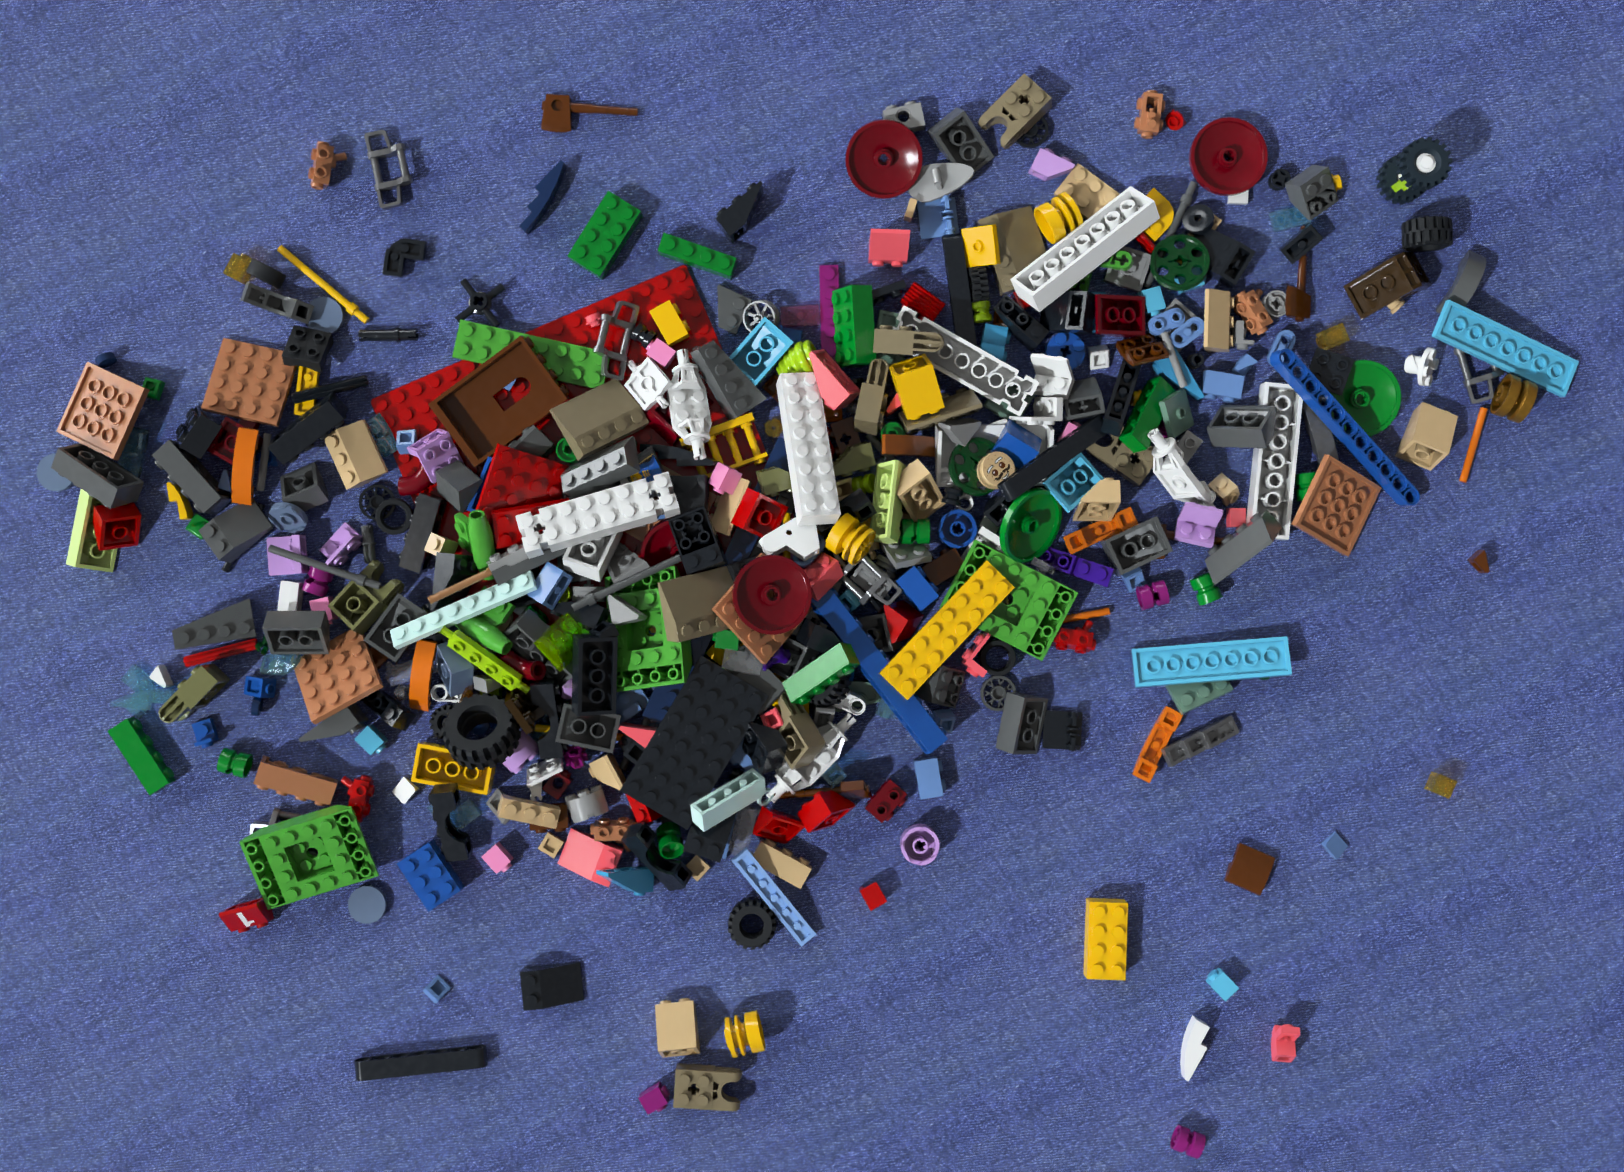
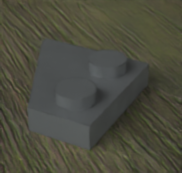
M718 284V327L737 335L743 322L744 309L748 304L752 303V300Z

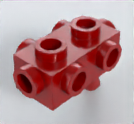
M1087 620L1082 628L1068 629L1060 627L1051 646H1055L1056 649L1063 651L1073 649L1076 653L1085 654L1090 652V650L1094 651L1096 639H1093L1094 633L1089 632L1094 623Z
M361 775V777L355 778L353 782L344 776L340 782L349 788L347 793L350 795L348 806H352L358 822L362 823L363 818L369 815L371 809L369 800L375 792L373 777Z

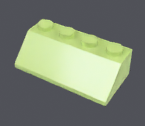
M899 460L879 463L876 467L872 505L877 513L871 517L870 528L876 531L874 542L893 544L898 543L900 538V520L902 519L903 512L902 502L897 496L901 472L906 468V465Z
M81 489L66 564L78 568L113 573L118 548L99 551L93 526L94 506L103 505V503L89 496L87 492Z

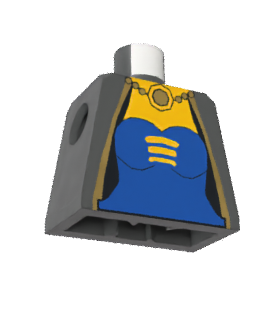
M652 446L638 454L640 472L620 480L622 485L646 478L647 482L654 480V475L665 472Z

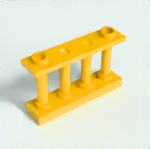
M752 412L710 428L708 445L715 460L724 464L715 442L716 436L723 433V436L727 438L736 464L729 467L738 469L751 463L759 465L766 462L765 458L768 457L767 452L761 454L751 428V422L755 421ZM738 427L744 429L754 457L744 461L733 435L734 429ZM682 438L679 439L683 448L687 447V449L693 451L692 445H686ZM696 466L699 475L711 477L712 473L707 474L704 466Z

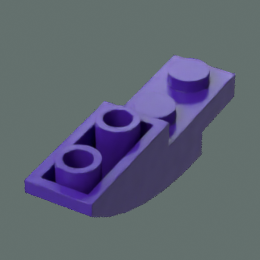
M1050 547L1035 560V563L1107 588L1110 587L1116 571L1113 568Z

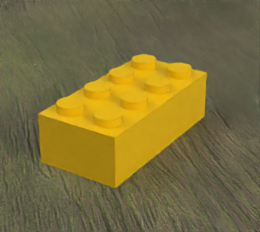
M424 741L417 744L411 782L433 786L457 783L458 789L461 791L483 795L491 793L496 767H485V770H478L477 767H475V770L468 769L467 766L463 767L457 761H454L449 750L444 747L445 745Z
M1086 898L1083 974L1087 979L1126 980L1128 902L1125 899Z

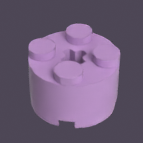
M521 729L518 747L513 749L514 753L511 757H506V761L502 763L510 772L515 774L524 767L526 760L531 761L538 754L539 750L538 743L529 734L526 735L523 729Z
M926 824L911 825L901 835L900 848L902 854L907 861L913 864L927 865L936 858L939 852V839L934 830ZM917 841L924 842L922 848L916 846Z

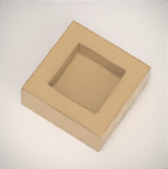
M910 198L904 216L905 221L911 222L918 200Z
M548 831L538 849L555 858L565 841Z
M695 855L686 865L692 871V877L696 881L711 868L698 855Z

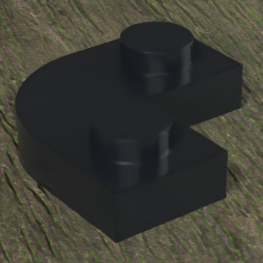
M403 238L393 243L389 249H386L382 274L384 276L403 278L406 259L425 262L427 242Z

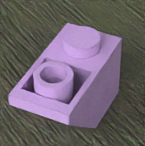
M1040 148L1028 173L1043 181H1048L1070 173L1075 164L1071 163L1072 160L1067 157L1054 155V151L1048 148Z

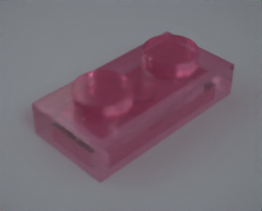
M819 305L780 307L781 323L784 327L820 325Z

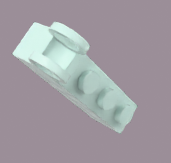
M751 768L691 804L692 821L705 832L755 801L760 806L769 804L774 794L770 799L767 798L761 802L762 796L771 789L765 788V778L754 768Z

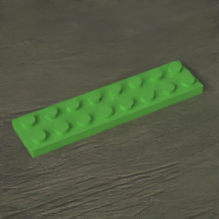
M460 319L452 355L453 358L483 364L522 335L526 338L529 337L535 344L534 350L537 354L541 353L547 361L545 365L549 370L552 368L558 376L557 381L592 389L604 384L606 381V377L601 375L602 356L594 353L592 348ZM608 358L607 371L610 363V358Z

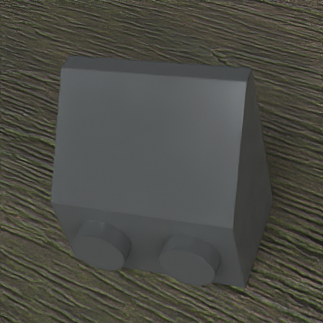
M315 462L280 477L283 502L294 504L306 512L329 501L327 487Z

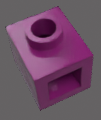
M659 1081L641 1092L638 1099L649 1115L656 1110L660 1112L667 1107L670 1093L665 1085L662 1086Z

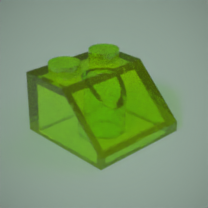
M567 612L558 618L533 644L561 672L573 660V634H581V626Z

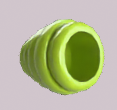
M810 340L799 341L795 343L794 347H790L788 353H785L783 358L778 361V366L776 367L778 375L780 373L814 372L809 356L811 351L816 350Z

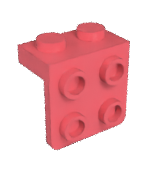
M988 632L979 633L973 641L975 645L971 649L967 648L961 656L963 658L961 663L968 667L966 671L976 678L978 676L984 677L988 672L973 660L990 638L991 634Z

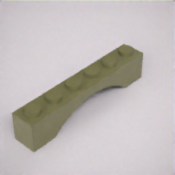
M866 441L847 446L843 453L833 462L835 476L841 475V477L850 476L852 471L859 470V472L871 470L870 466L876 465L871 442ZM775 466L756 471L761 494L774 497L778 496L779 492L783 490L792 492L790 473Z

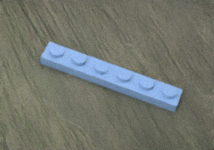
M744 848L731 859L801 947L816 935L814 930L747 848Z

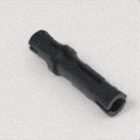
M417 328L360 329L358 337H361L359 338L360 342L395 341L396 343H401V341H418L419 333H416L418 332Z

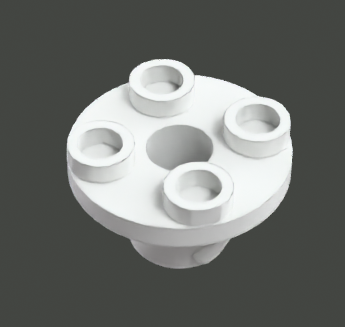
M1426 348L1422 357L1409 355L1405 360V372L1418 375V384L1420 386H1431L1433 370L1438 368L1439 359L1435 358L1437 350L1434 348Z

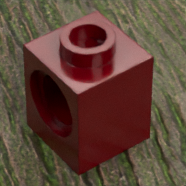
M563 769V771L551 776L542 789L555 799H560L573 781V778L570 777L571 773ZM555 778H561L563 780V787H557L555 785Z

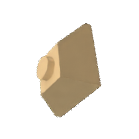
M607 753L589 763L590 767L588 770L593 778L596 777L599 782L618 790L621 789L626 778L612 753Z

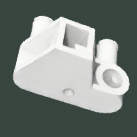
M796 517L766 534L758 541L766 555H779L787 550L804 562L817 555L820 551L817 526H798ZM791 531L792 534L787 535L786 532Z

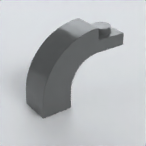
M1470 249L1458 264V273L1451 288L1436 307L1437 313H1441L1446 300H1451L1464 307L1468 304L1486 268L1485 257Z
M246 282L240 299L255 307L305 324L309 323L314 309L313 305L283 296L249 282Z

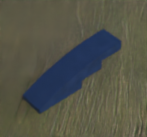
M562 160L535 187L539 195L527 206L532 213L519 226L527 235L542 219L561 185L567 168Z

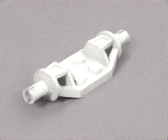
M680 349L676 352L679 365L672 369L673 377L671 382L673 384L667 392L672 429L683 439L686 445H692L694 460H698V457L700 460L706 458L704 443L710 440L709 432L712 425L707 392L698 373L699 367L696 364L690 363L689 351L684 349L683 353V349ZM690 428L691 433H688L686 429Z
M1158 428L1152 429L1147 436L1155 445L1152 450L1153 472L1173 499L1215 507L1213 504L1216 499L1215 492L1209 489L1205 481H1199L1184 462V452L1177 446L1176 440L1173 437L1164 438Z
M847 713L837 724H832L828 721L827 725L817 728L826 744L810 765L791 770L784 758L778 775H774L778 779V783L766 794L770 799L776 793L771 799L773 803L786 791H790L794 795L795 791L812 786L839 759L844 742L848 741L845 737V732L857 722L854 717L847 722L852 717L850 713Z

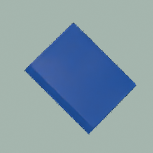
M1009 419L991 452L999 451L1007 454L1013 460L1015 468L1020 469L1038 455L1042 439Z

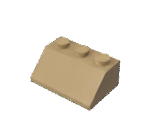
M1205 289L1204 349L1206 352H1230V347L1234 345V335H1230V328H1234V316H1231V309L1235 306V297H1231L1230 291Z
M365 419L338 428L324 438L346 490L362 487L388 472Z
M919 459L908 464L902 470L897 496L914 522L918 519H926L946 504L941 502L943 496L931 473Z
M740 478L733 495L725 492L724 495L717 496L714 506L717 507L714 514H710V520L716 532L732 537L736 525L732 524L731 521L746 489L751 486L749 480Z
M1104 478L1095 484L1081 498L1073 515V521H1111L1121 503L1120 480Z

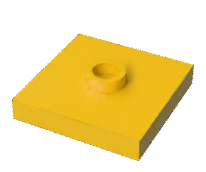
M996 224L961 229L967 268L1001 264Z

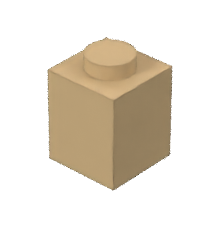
M431 532L424 551L435 556L436 552L455 554L459 544L447 537Z

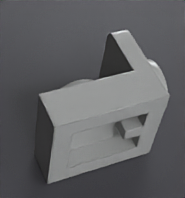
M1236 320L1234 328H1231V335H1234L1233 346L1237 347V350H1248V347L1254 345L1255 340H1244L1247 329L1244 326V321Z

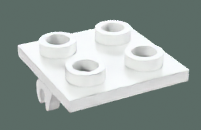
M563 758L545 759L540 763L535 762L528 767L527 787L530 788V799L532 801H536L535 796L540 801L542 800L543 780L563 771Z

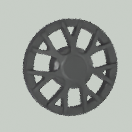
M991 676L982 684L980 697L987 708L993 711H1003L1004 705L1001 701L1006 698V690L1016 692V688L1013 682L1005 676ZM998 679V685L994 686L992 680ZM1004 680L1009 683L1005 688L1001 686ZM986 685L992 687L990 692L984 690ZM990 694L992 699L986 702L984 697ZM994 700L998 701L997 708L992 707Z

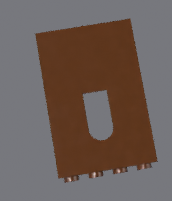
M519 336L428 404L474 467H479L486 462L488 456L493 457L497 443L505 446L509 445L522 435L525 428L532 425L535 426L550 415V409L570 400L568 396L570 392L564 384L560 385L556 380L558 378L557 374L552 368L548 369L545 365L546 359L541 353L537 354L533 348L535 344L529 337ZM516 378H526L531 385L530 392L506 411H503L493 395Z

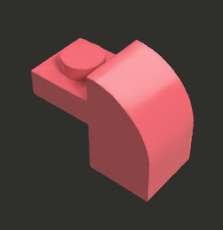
M1291 1024L1274 1025L1271 1037L1272 1061L1291 1063L1295 1059V1041L1300 1036V1027H1294Z

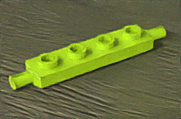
M445 626L440 630L439 633L449 639L448 647L508 690L512 691L517 687L525 694L530 690V687L522 682L523 675L460 630L452 632Z

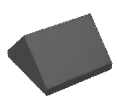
M459 460L435 471L438 493L463 513L483 483V480Z

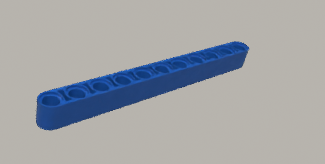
M1290 349L1274 351L1270 356L1271 365L1395 503L1400 506L1416 505L1420 500L1418 490L1298 356ZM1281 355L1284 357V362L1281 360Z

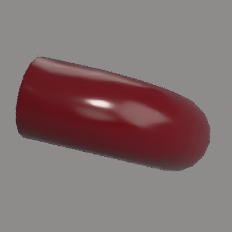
M421 462L416 473L399 478L398 492L400 496L418 494L432 484Z
M512 649L506 655L495 654L496 657L523 675V679L541 680L545 677L546 667L541 661L525 659Z

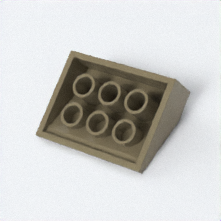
M1031 206L997 213L979 219L976 224L977 227L994 224L997 227L1001 264H993L990 267L1000 297L1015 292L1010 279L1046 252Z
M615 379L549 410L578 461L644 429L649 423L640 405L622 384Z
M965 387L956 390L954 395L949 396L948 393L941 395L945 408L940 409L937 413H927L919 419L907 420L901 408L898 417L901 426L905 430V435H910L935 427V425L942 421L955 420L975 414L983 407L982 403L972 389L967 390Z
M727 566L657 582L667 641L683 642L729 629L712 611L715 604L734 584Z

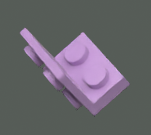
M440 428L407 447L411 455L419 458L428 478L433 484L436 483L435 471L457 460L464 463L449 432Z
M1185 502L1176 520L1174 540L1212 548L1215 529L1224 510L1214 506L1199 505L1195 502Z
M344 522L319 550L328 558L325 563L332 566L343 565L349 559L348 554L361 546L362 535L350 524Z
M306 535L267 538L268 570L270 576L308 573V565L268 552L269 546L274 545L307 557Z

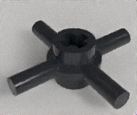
M466 278L461 280V285L470 295L469 307L455 316V319L460 323V319L465 320L473 313L477 315L484 314L493 327H498L500 323L490 309L492 307V299L506 290L504 286L500 283L486 294L485 292H476ZM481 300L483 305L479 306L477 302Z

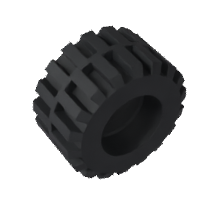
M1424 216L1410 219L1401 225L1402 249L1406 251H1436L1453 244L1451 218L1445 216Z
M818 656L812 657V660L808 659L806 661V664H810L815 659H817ZM851 674L842 676L838 683L829 685L823 693L810 698V703L830 706L841 703V700L847 697L845 694L850 691L848 687L852 682L849 681Z
M746 898L745 901L742 902L741 900L738 902V905L733 907L728 919V932L731 934V939L735 940L738 946L742 945L744 949L749 947L751 950H755L756 947L760 949L773 938L776 931V918L774 912L764 900L759 901L758 898H753L752 900ZM747 914L760 916L764 922L763 929L757 933L746 932L741 926L742 918Z

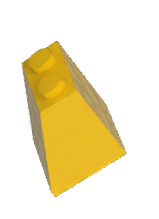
M925 353L889 365V371L907 420H916L924 414H934L939 412L940 409L945 408L933 364Z

